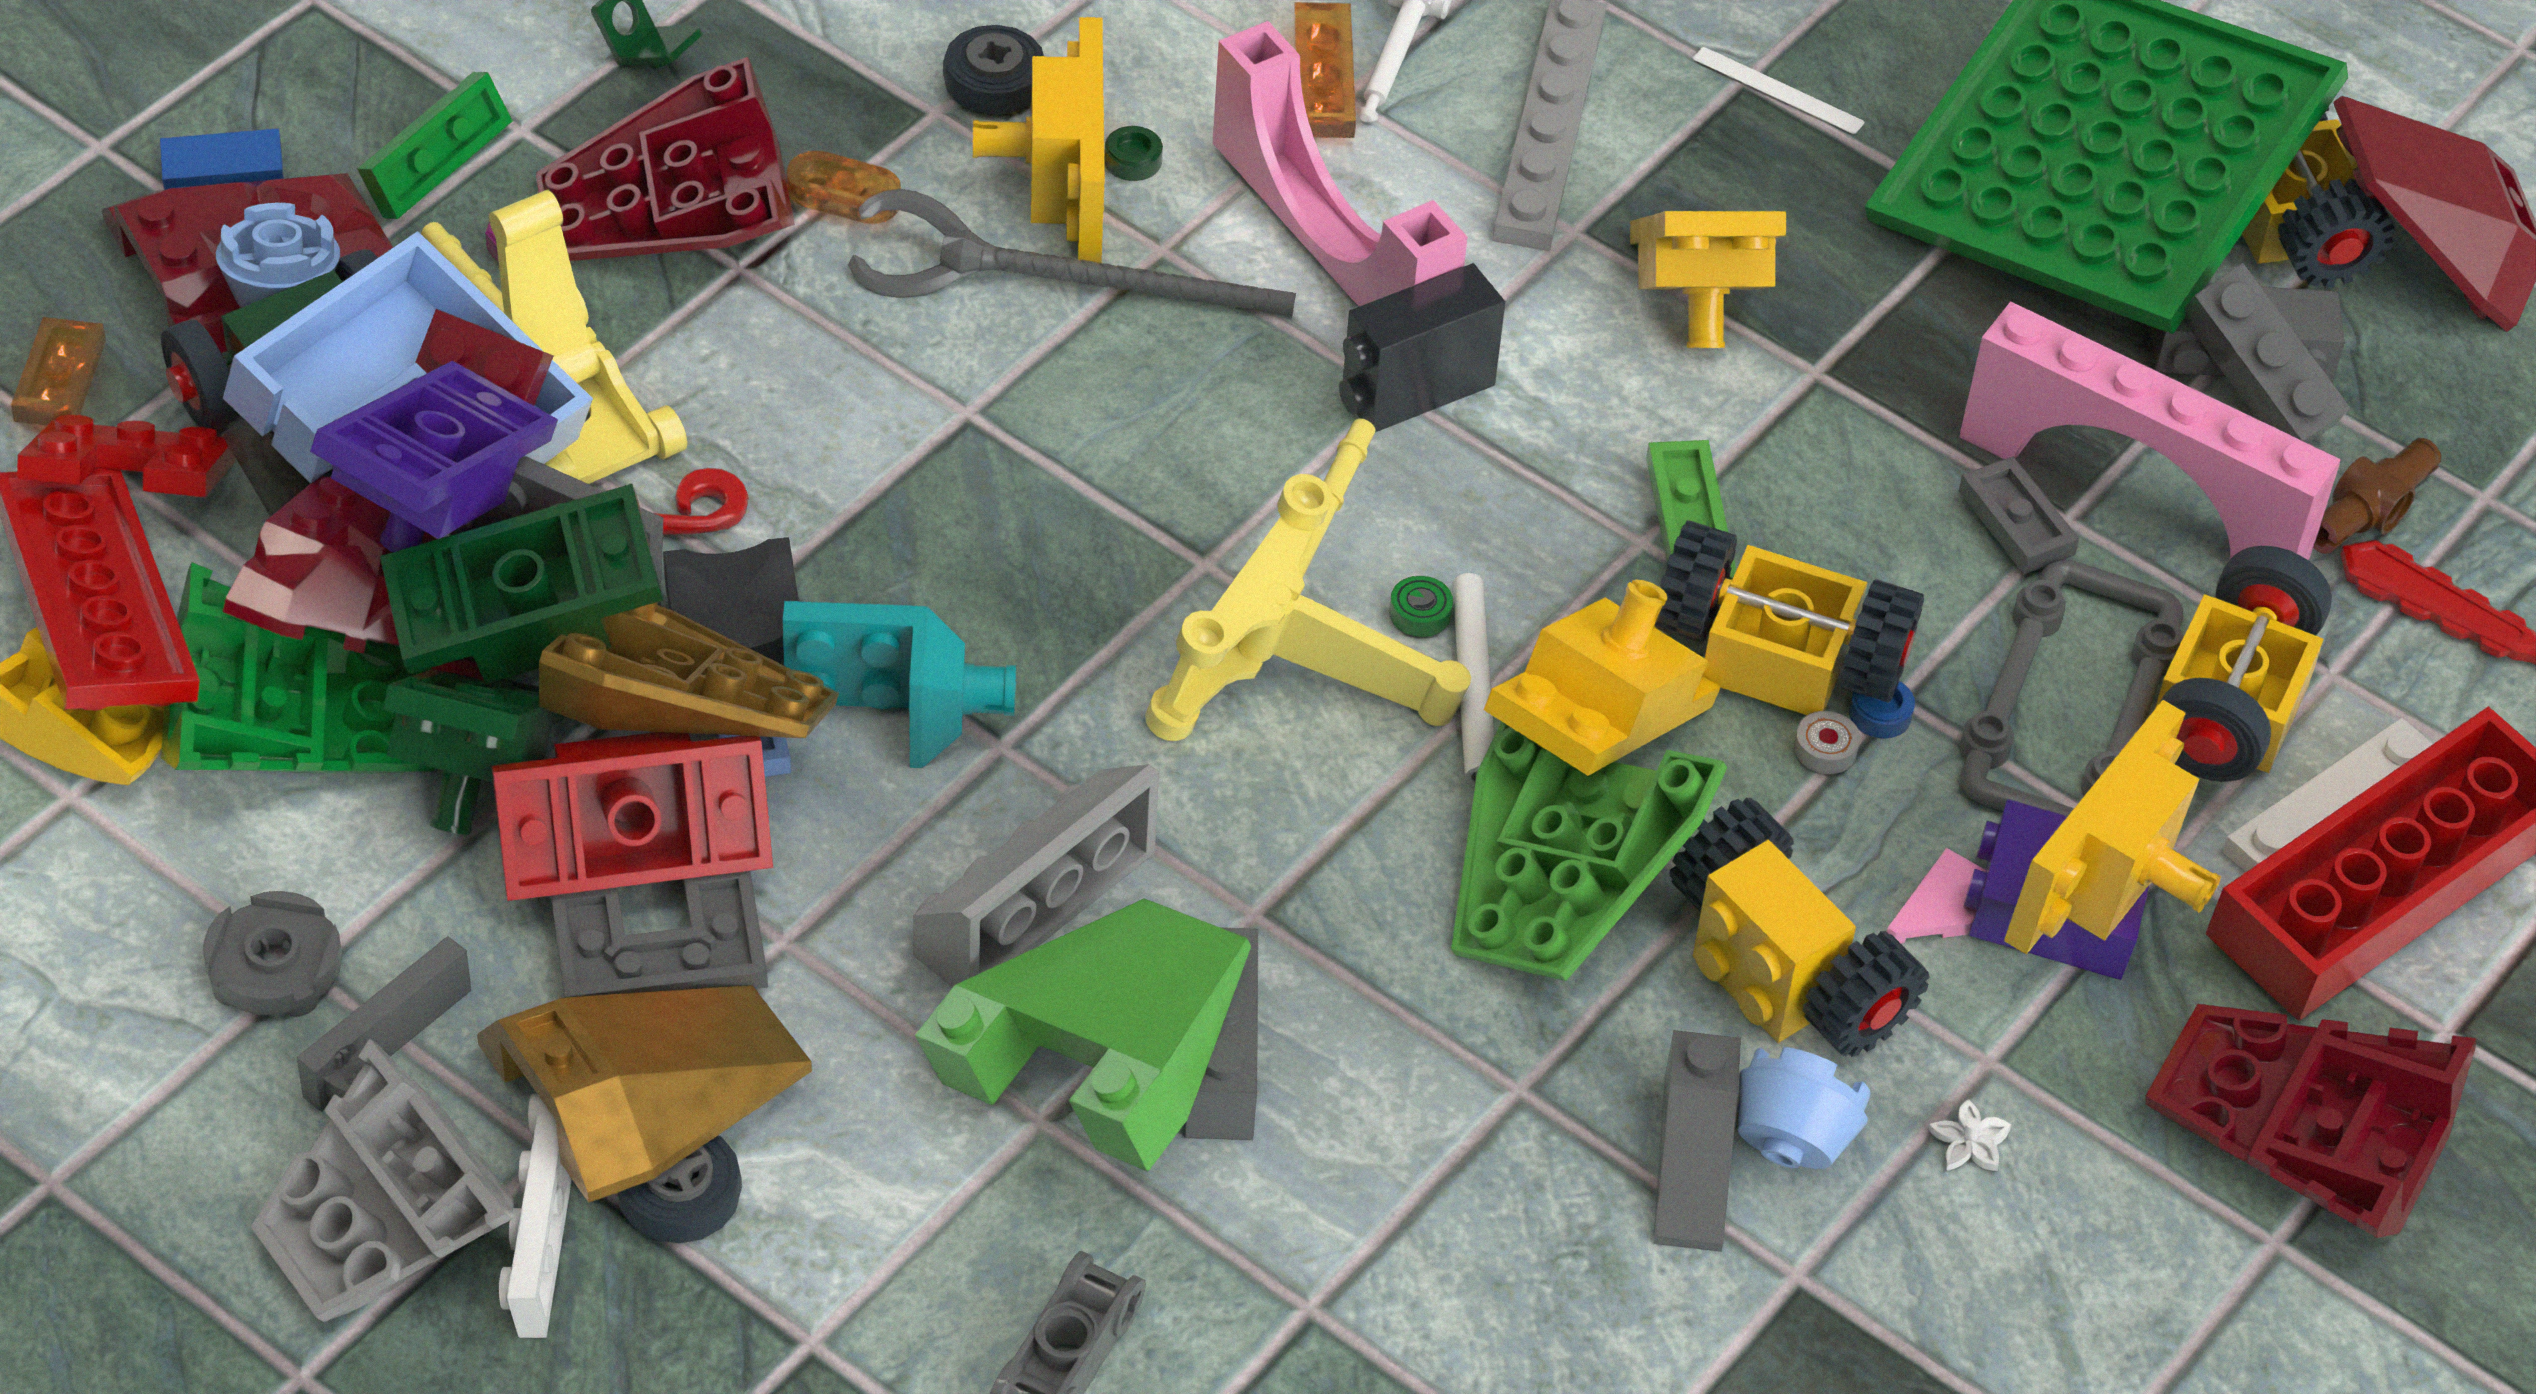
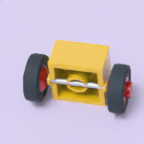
M2249 547L2235 554L2226 564L2217 582L2215 598L2206 594L2203 595L2163 679L2156 703L2157 707L2164 700L2185 712L2176 739L2184 743L2181 754L2175 762L2176 766L2196 777L2217 782L2243 779L2255 771V769L2270 773L2309 687L2324 640L2318 637L2317 634L2323 628L2331 608L2332 595L2330 586L2321 571L2309 560L2297 553L2279 547Z

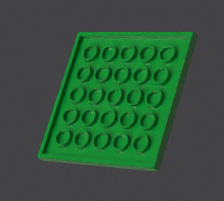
M2013 0L1864 206L1867 219L1891 230L2174 334L2186 316L2185 307L2197 293L2206 287L2347 81V63L2162 0Z

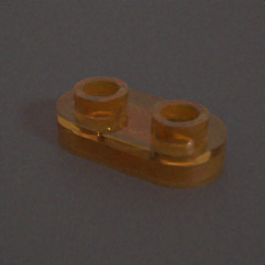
M825 151L801 153L794 157L787 167L789 196L801 206L866 224L888 221L899 211H881L871 218H860L858 207L868 198L887 190L901 189L899 178L886 168Z

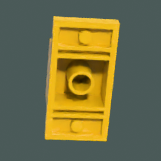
M1079 17L1078 41H1067V57L1032 56L1031 116H1026V122L973 120V158L1025 157V163H1031V223L1066 224V241L1078 242V260L1102 263L1105 184L1103 19L1101 17Z
M1664 211L1630 221V245H1638V290H1682V294L1688 295L1687 348H1725L1724 294H1730V290H1757L1775 287L1776 238L1786 236V211Z
M1635 579L1632 580V583L1629 582L1627 584L1626 594L1621 606L1604 597L1542 628L1525 672L1493 687L1483 710L1589 776L1712 708L1721 686L1703 676L1708 663L1707 659L1654 627L1662 606L1667 601V594L1664 590L1651 582Z
M2162 700L2032 859L2004 939L2006 943L2027 955L2043 934L2053 938L2067 918L2105 941L2150 883L2193 907L2192 909L2198 913L2203 910L2205 904L2207 905L2218 887L2221 876L2210 872L2173 850L2200 780L2175 765L2184 746V743L2176 739L2185 712Z

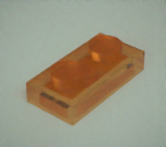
M48 317L42 318L11 403L14 422L47 426L59 416L80 415L106 343L103 324Z

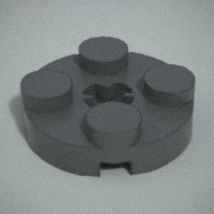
M269 891L250 896L251 905L242 907L233 914L231 913V907L218 914L205 935L203 955L214 996L221 1004L233 1006L254 1014L275 1015L285 1013L293 1017L309 1014L317 1007L319 997L333 985L342 964L339 932L336 925H333L325 917L322 906L315 900L301 894ZM270 945H282L285 956L277 960L268 961L263 960L262 957L256 954L262 950L269 953Z

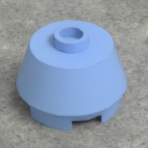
M265 203L244 209L243 221L233 225L231 228L225 224L223 225L221 241L216 249L217 263L236 302L241 308L330 271H335L340 258V247L334 239L333 227L329 220L323 215L315 221L311 218L295 215V204Z
M1761 1047L1757 1048L1750 1066L1742 1069L1739 1073L1738 1133L1747 1143L1760 1150L1766 1159L1788 1168H1798L1801 1166L1811 1169L1830 1167L1867 1124L1868 1118L1864 1111L1871 1095L1870 1089L1863 1081L1855 1082L1853 1088H1850L1845 1083L1837 1080L1833 1076L1837 1064L1815 1054L1795 1048L1783 1047L1779 1059L1768 1058L1769 1053Z

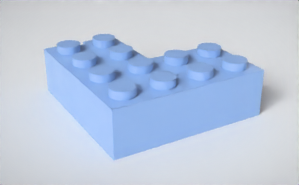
M417 231L236 354L233 358L223 399L261 436L272 430L274 437L271 445L312 483L332 469V464L310 452L317 429L427 374L415 361L436 309L539 350L542 349ZM553 360L534 406L558 419L552 440L525 455L543 464L578 440L593 400Z

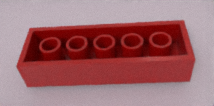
M2489 706L2226 885L2221 891L2205 934L2298 1021L2302 1020L2536 854V747Z

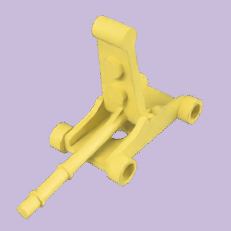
M542 191L489 214L490 225L497 242L502 292L492 282L490 274L478 267L461 248L460 241L454 235H450L441 224L432 222L423 228L421 235L544 352L554 355L552 360L593 398L588 411L591 416L584 422L578 440L546 462L545 465L590 484L654 455H657L660 459H666L687 449L686 433L675 411L670 406L664 405L645 413L626 385L613 355L609 350H605L601 342L597 341L596 334L591 327H586L589 318L587 308L575 284L561 228L563 223L562 211L551 191Z
M1365 419L1353 421L1346 437L1337 446V455L1324 481L1310 474H1298L1286 481L1277 502L1278 512L1281 517L1211 611L1200 610L1191 613L1185 618L1176 639V647L1180 658L1168 685L1160 687L1154 692L1145 713L1146 724L1157 737L1167 741L1185 739L1192 733L1200 714V709L1226 685L1237 680L1255 678L1263 665L1262 662L1269 660L1273 654L1418 711L1423 721L1430 725L1445 726L1453 719L1471 683L1470 672L1463 664L1453 660L1439 662L1399 641L1391 639L1300 595L1305 586L1303 577L1335 512L1339 511L1344 503L1343 496L1359 464L1363 463L1367 457V448L1375 434V427L1371 422Z

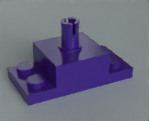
M451 361L317 429L310 452L332 464L333 472L331 479L390 511L385 530H383L380 536V542L388 550L396 552L422 544L425 532L440 539L504 503L519 459L552 440L558 419L458 363Z

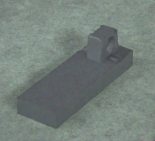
M447 936L298 1055L296 1058L303 1098L323 1112L334 1094L340 1098L344 1097L365 1062L358 1058L369 1038L376 1042L391 1057L471 992L467 950Z

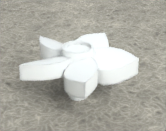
M1968 1099L1959 1108L1958 1123L1945 1120L1929 1124L1928 1131L1939 1140L1951 1143L1945 1157L1947 1171L1963 1165L1970 1156L1979 1167L1998 1171L1999 1151L1997 1145L2007 1137L2011 1124L1997 1117H1987L1981 1121L1979 1110Z

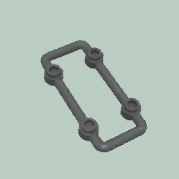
M2067 559L2056 560L2048 564L2041 572L2038 580L2029 583L2017 594L2012 615L2018 631L1986 710L1977 713L1966 722L1960 740V753L1965 759L1960 774V784L1970 799L2003 811L2007 799L2068 816L2074 809L1986 779L1989 769L2002 766L2009 758L2014 733L2008 721L2041 638L2053 635L2061 627L2066 606L2065 599L2061 593L2062 585L2068 584L2158 614L2157 619L2151 620L2142 626L2136 634L2131 655L2138 669L2107 751L2098 754L2086 765L2081 783L2083 796H2085L2145 722L2161 677L2166 675L2183 639L2180 629L2183 621V607L2172 593Z

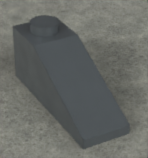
M1673 1030L1664 1077L1653 1244L1722 1252L1738 1097L1741 1038Z

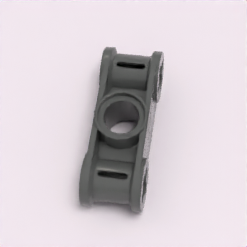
M1079 1251L1068 1264L1057 1290L1043 1312L1038 1316L1036 1323L1016 1355L1001 1370L990 1394H1084L1090 1383L1095 1379L1098 1370L1118 1338L1127 1331L1133 1322L1145 1293V1279L1136 1275H1132L1129 1279L1121 1277L1093 1264V1255ZM1061 1344H1071L1079 1347V1349L1071 1352H1062L1055 1350L1054 1347Z

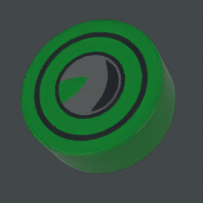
M1411 576L1398 582L1391 592L1390 619L1400 631L1416 637L1436 635L1442 632L1450 623L1453 596L1443 582L1433 577Z

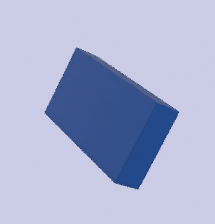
M279 128L160 138L164 190L284 179Z

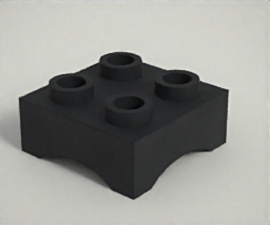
M789 537L767 539L753 547L728 553H699L687 549L663 551L665 588L670 610L784 666V601H799Z

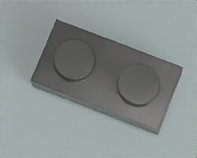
M2014 456L1962 475L1959 493L2023 574L2076 554L2079 537Z

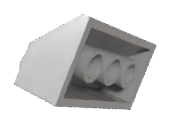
M1150 764L1100 769L1081 785L1074 784L1066 789L1056 804L1035 821L1028 820L1022 823L1014 831L1010 840L988 857L982 856L976 859L966 869L963 877L941 894L934 893L920 904L913 915V956L953 987L966 979L1041 945L1155 854L1159 771Z

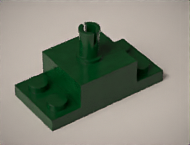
M633 484L380 556L401 656L409 674L473 656L483 680L487 684L539 669L542 651L561 634L565 636L571 633L585 634L599 639L608 649L611 648V643L604 617L664 600Z
M436 669L390 683L383 708L384 711L396 713L387 757L444 770L430 826L438 830L462 835H470L472 832L471 825L481 780L493 782L492 766L544 760L552 725L565 719V716L539 707L538 686L505 678L485 684L482 679Z

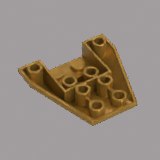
M658 602L604 617L611 648L606 649V645L602 641L585 634L571 633L568 636L561 634L542 651L539 661V707L603 730L806 738L836 705L839 695L838 692L825 687L824 682L820 678L807 672L791 670L673 610L657 605Z
M753 985L559 998L499 1019L477 1034L478 1045L503 1081L506 1083L525 1076L555 1118L560 1163L588 1203L653 1180L812 1072V1063L809 1057Z

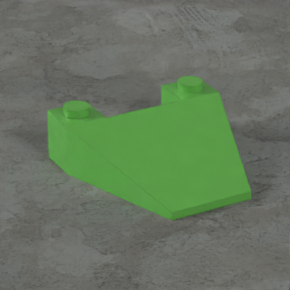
M1143 898L954 985L917 1031L915 1037L943 1085L992 1106L1039 1046L1093 1067L1092 1071L1069 1099L1071 1106L1095 1150L1148 1172L1188 1120L1251 945L1246 937Z

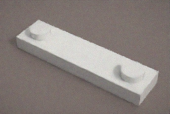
M2403 718L2399 719L2228 835L2223 853L2242 870L2247 872L2433 743Z

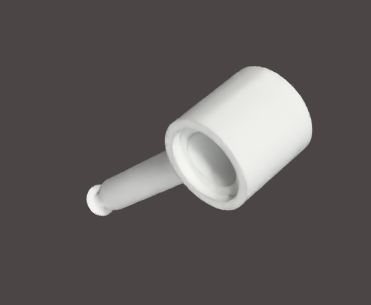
M1388 0V5L1401 9L1364 92V98L1367 102L1365 106L1357 109V115L1362 121L1375 122L1378 120V114L1375 110L1377 106L1383 105L1388 97L1421 17L1428 15L1444 19L1449 11L1452 0Z

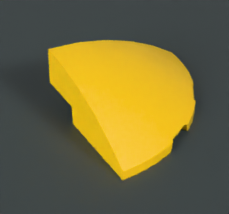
M37 626L26 633L20 651L0 662V739L33 758L63 771L96 781L127 786L144 774L160 754L162 749L164 706L155 707L147 704L111 706L94 711L81 708L65 709Z

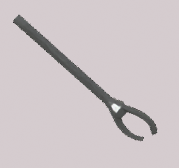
M905 189L887 190L868 198L858 207L861 219L871 218L879 212L887 210L908 212L926 220L944 235L940 264L914 274H883L871 269L864 259L853 255L848 266L854 277L867 289L882 296L903 298L924 295L944 288L963 276L979 271L1000 269L1010 273L1018 272L1024 275H1036L1037 277L1049 279L1055 278L1087 285L1091 283L1100 287L1109 286L1110 288L1113 287L1120 290H1131L1139 293L1146 292L1147 294L1158 296L1164 295L1165 297L1177 299L1183 298L1190 301H1201L1229 307L1237 306L1242 309H1255L1261 312L1293 316L1296 293L1262 289L1229 282L1221 283V281L1216 280L1207 281L1197 277H1185L1177 274L1170 275L1169 273L1158 271L1152 272L1151 270L1139 268L1133 269L1126 266H1115L1087 260L1079 261L1074 258H1061L1055 255H1042L1036 252H1024L1017 249L997 247L985 242L971 232L961 219L944 204L917 191Z

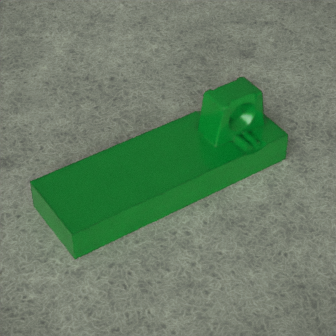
M472 72L455 89L444 95L359 166L357 170L382 217L386 219H399L512 123L513 120L489 73Z

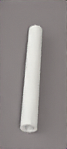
M1464 573L1453 580L1452 586L1457 662L1463 664L1471 675L1470 686L1460 703L1464 772L1466 782L1475 786L1477 771L1494 738L1493 716L1483 710L1491 691L1484 583L1479 575Z

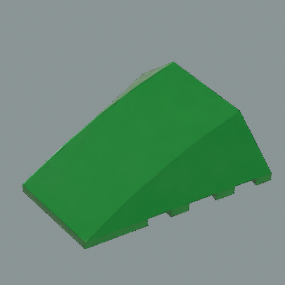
M191 562L186 576L177 621L200 679L198 702H180L164 706L162 760L175 770H244L334 774L435 771L436 768L387 757L396 713L383 710L390 683L431 670V668L409 674L402 660L400 648L389 643L379 644L367 639L363 654L343 649L346 635L339 632L308 626L304 631L303 639L299 640L281 636L223 612V608L231 587L211 580L210 577L213 570Z

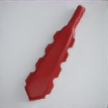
M2377 540L2342 546L2340 556L2346 580L2355 584L2358 592L2377 601H2391L2398 605L2400 612L2419 621L2429 619L2439 624L2442 632L2459 640L2469 638L2479 644L2480 650L2497 658L2507 656L2513 660L2530 662L2536 665V632L2526 626L2524 618L2510 610L2499 611L2490 605L2489 598L2471 588L2463 590L2453 584L2452 577L2432 566L2424 568L2414 562L2413 555L2394 544L2384 545Z

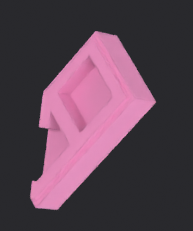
M1946 848L1888 926L1887 932L1892 934L1900 943H1905L1906 938L1941 934L1942 938L1968 935L1976 910L1964 907L1965 897L1974 869L1984 872L1986 870Z

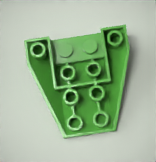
M1501 721L1477 771L1451 950L1456 956L1567 981L1701 825L1727 770L1725 763L1722 760L1666 750L1657 770L1612 762L1587 776Z

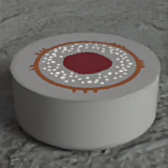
M1832 711L1814 712L1804 717L1799 723L1794 742V751L1798 760L1812 771L1822 774L1840 773L1850 768L1855 762L1860 744V733L1857 726L1842 714Z

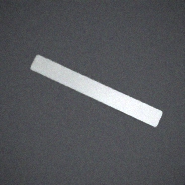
M1702 47L1693 57V60L1849 133L1856 134L1865 123L1855 116L1706 47Z

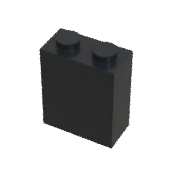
M1474 263L1349 310L1347 337L1343 341L1345 356L1343 380L1339 383V393L1347 411L1352 415L1357 414L1360 419L1371 422L1375 427V433L1495 386L1506 301Z

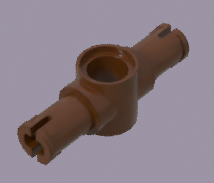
M2417 438L2393 458H2383L2376 463L2366 456L2356 459L2344 472L2334 489L2332 496L2333 504L2324 512L2313 548L2322 554H2330L2355 533H2364L2371 528H2374L2381 534H2387L2392 531L2410 509L2416 494L2415 486L2438 469L2439 466L2437 465L2441 462V452L2438 447L2426 438Z

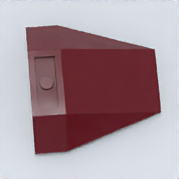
M748 57L688 78L536 172L538 193L545 190L551 191L561 208L563 215L561 228L570 261L727 248L795 225L779 141L753 66Z
M2341 96L2333 101L2341 122V126L2336 129V132L2343 146L2356 160L2358 167L2353 169L2352 173L2361 190L2370 199L2376 197L2387 208L2393 217L2463 291L2464 298L2469 307L2480 319L2488 316L2506 332L2517 326L2536 282V221L2514 169L2482 142L2345 96Z

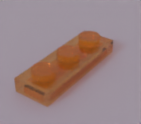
M1294 2V49L1300 55L1302 95L1313 137L1355 138L1356 108L1351 3Z

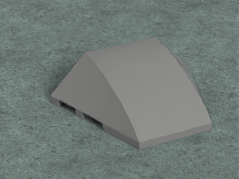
M370 1038L358 1056L365 1063L344 1097L340 1098L334 1094L324 1111L330 1119L309 1151L297 1152L251 1225V1229L312 1313L323 1322L345 1315L399 1287L447 1254L513 1219V1197L450 1116Z

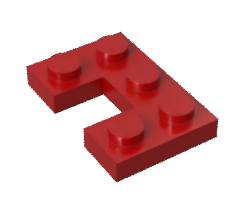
M62 415L57 417L55 421L52 420L17 455V479L80 485L98 467L143 472V491L206 497L235 463L236 438L217 437V431L207 427H186L180 429L179 433L156 431L155 425L146 421H124L118 423L117 427L94 425V420L84 415Z

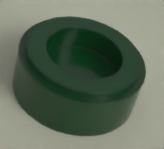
M1140 126L1118 128L1106 138L1105 166L1111 174L1123 180L1140 181L1154 176L1161 168L1163 144L1160 137L1150 129Z

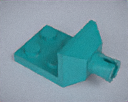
M784 601V666L791 670L810 673L820 678L824 682L825 687L838 692L839 695L835 706L872 707L876 709L909 708L910 768H923L961 736L963 715L987 713L1015 716L1016 665H1006V667L977 666L974 663H965V643L928 606Z

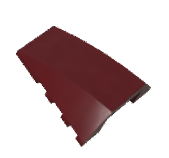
M2197 1004L2145 1095V1105L2209 1144L2260 1170L2374 1237H2385L2401 1232L2449 1139L2475 1052L2477 1038L2452 1035L2451 1044L2418 1040V1031L2389 1027L2388 1036L2348 1031L2349 1022L2322 1019L2318 1027L2287 1024L2286 1014Z

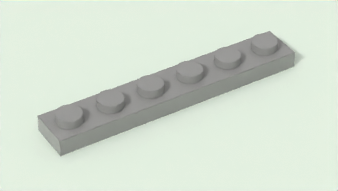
M1550 0L1494 224L1492 241L1550 251L1605 22L1607 3L1591 0Z

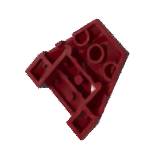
M348 173L170 188L155 191L102 209L103 219L124 256L128 257L134 254L139 256L165 303L168 328L183 321L195 319L208 331L221 353L227 351L221 316L241 307L236 302L217 263L216 249L221 241L223 225L225 224L231 228L233 225L243 221L244 209L265 203L295 204V215L311 218L314 221L319 219L321 215L325 216L333 227L334 239L340 247V258L363 249L372 251L379 258L394 248Z
M322 475L265 521L259 532L255 554L242 565L226 596L223 612L281 636L299 640L303 639L304 631L308 626L346 634L343 649L363 654L367 639L379 644L389 643L399 646L380 559L382 555L393 553L380 542V536L383 530H385L390 511L331 479V477ZM425 532L422 544L438 539ZM473 656L431 668L483 680Z

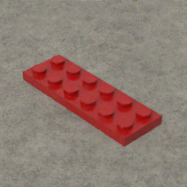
M97 468L80 485L17 479V472H0V518L65 709L81 708L94 711L111 706L147 704L163 707L172 703L198 702L200 679L121 470Z

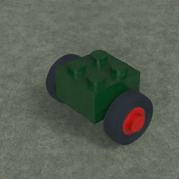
M368 249L355 251L341 257L335 271H330L222 315L227 350L223 353L220 352L204 326L195 319L183 321L164 330L161 334V348L167 368L166 377L176 399L183 404L197 426L216 430L232 423L238 418L239 413L223 399L233 358L236 354L375 261L378 257ZM272 430L264 436L258 433L267 447L272 446L274 437Z

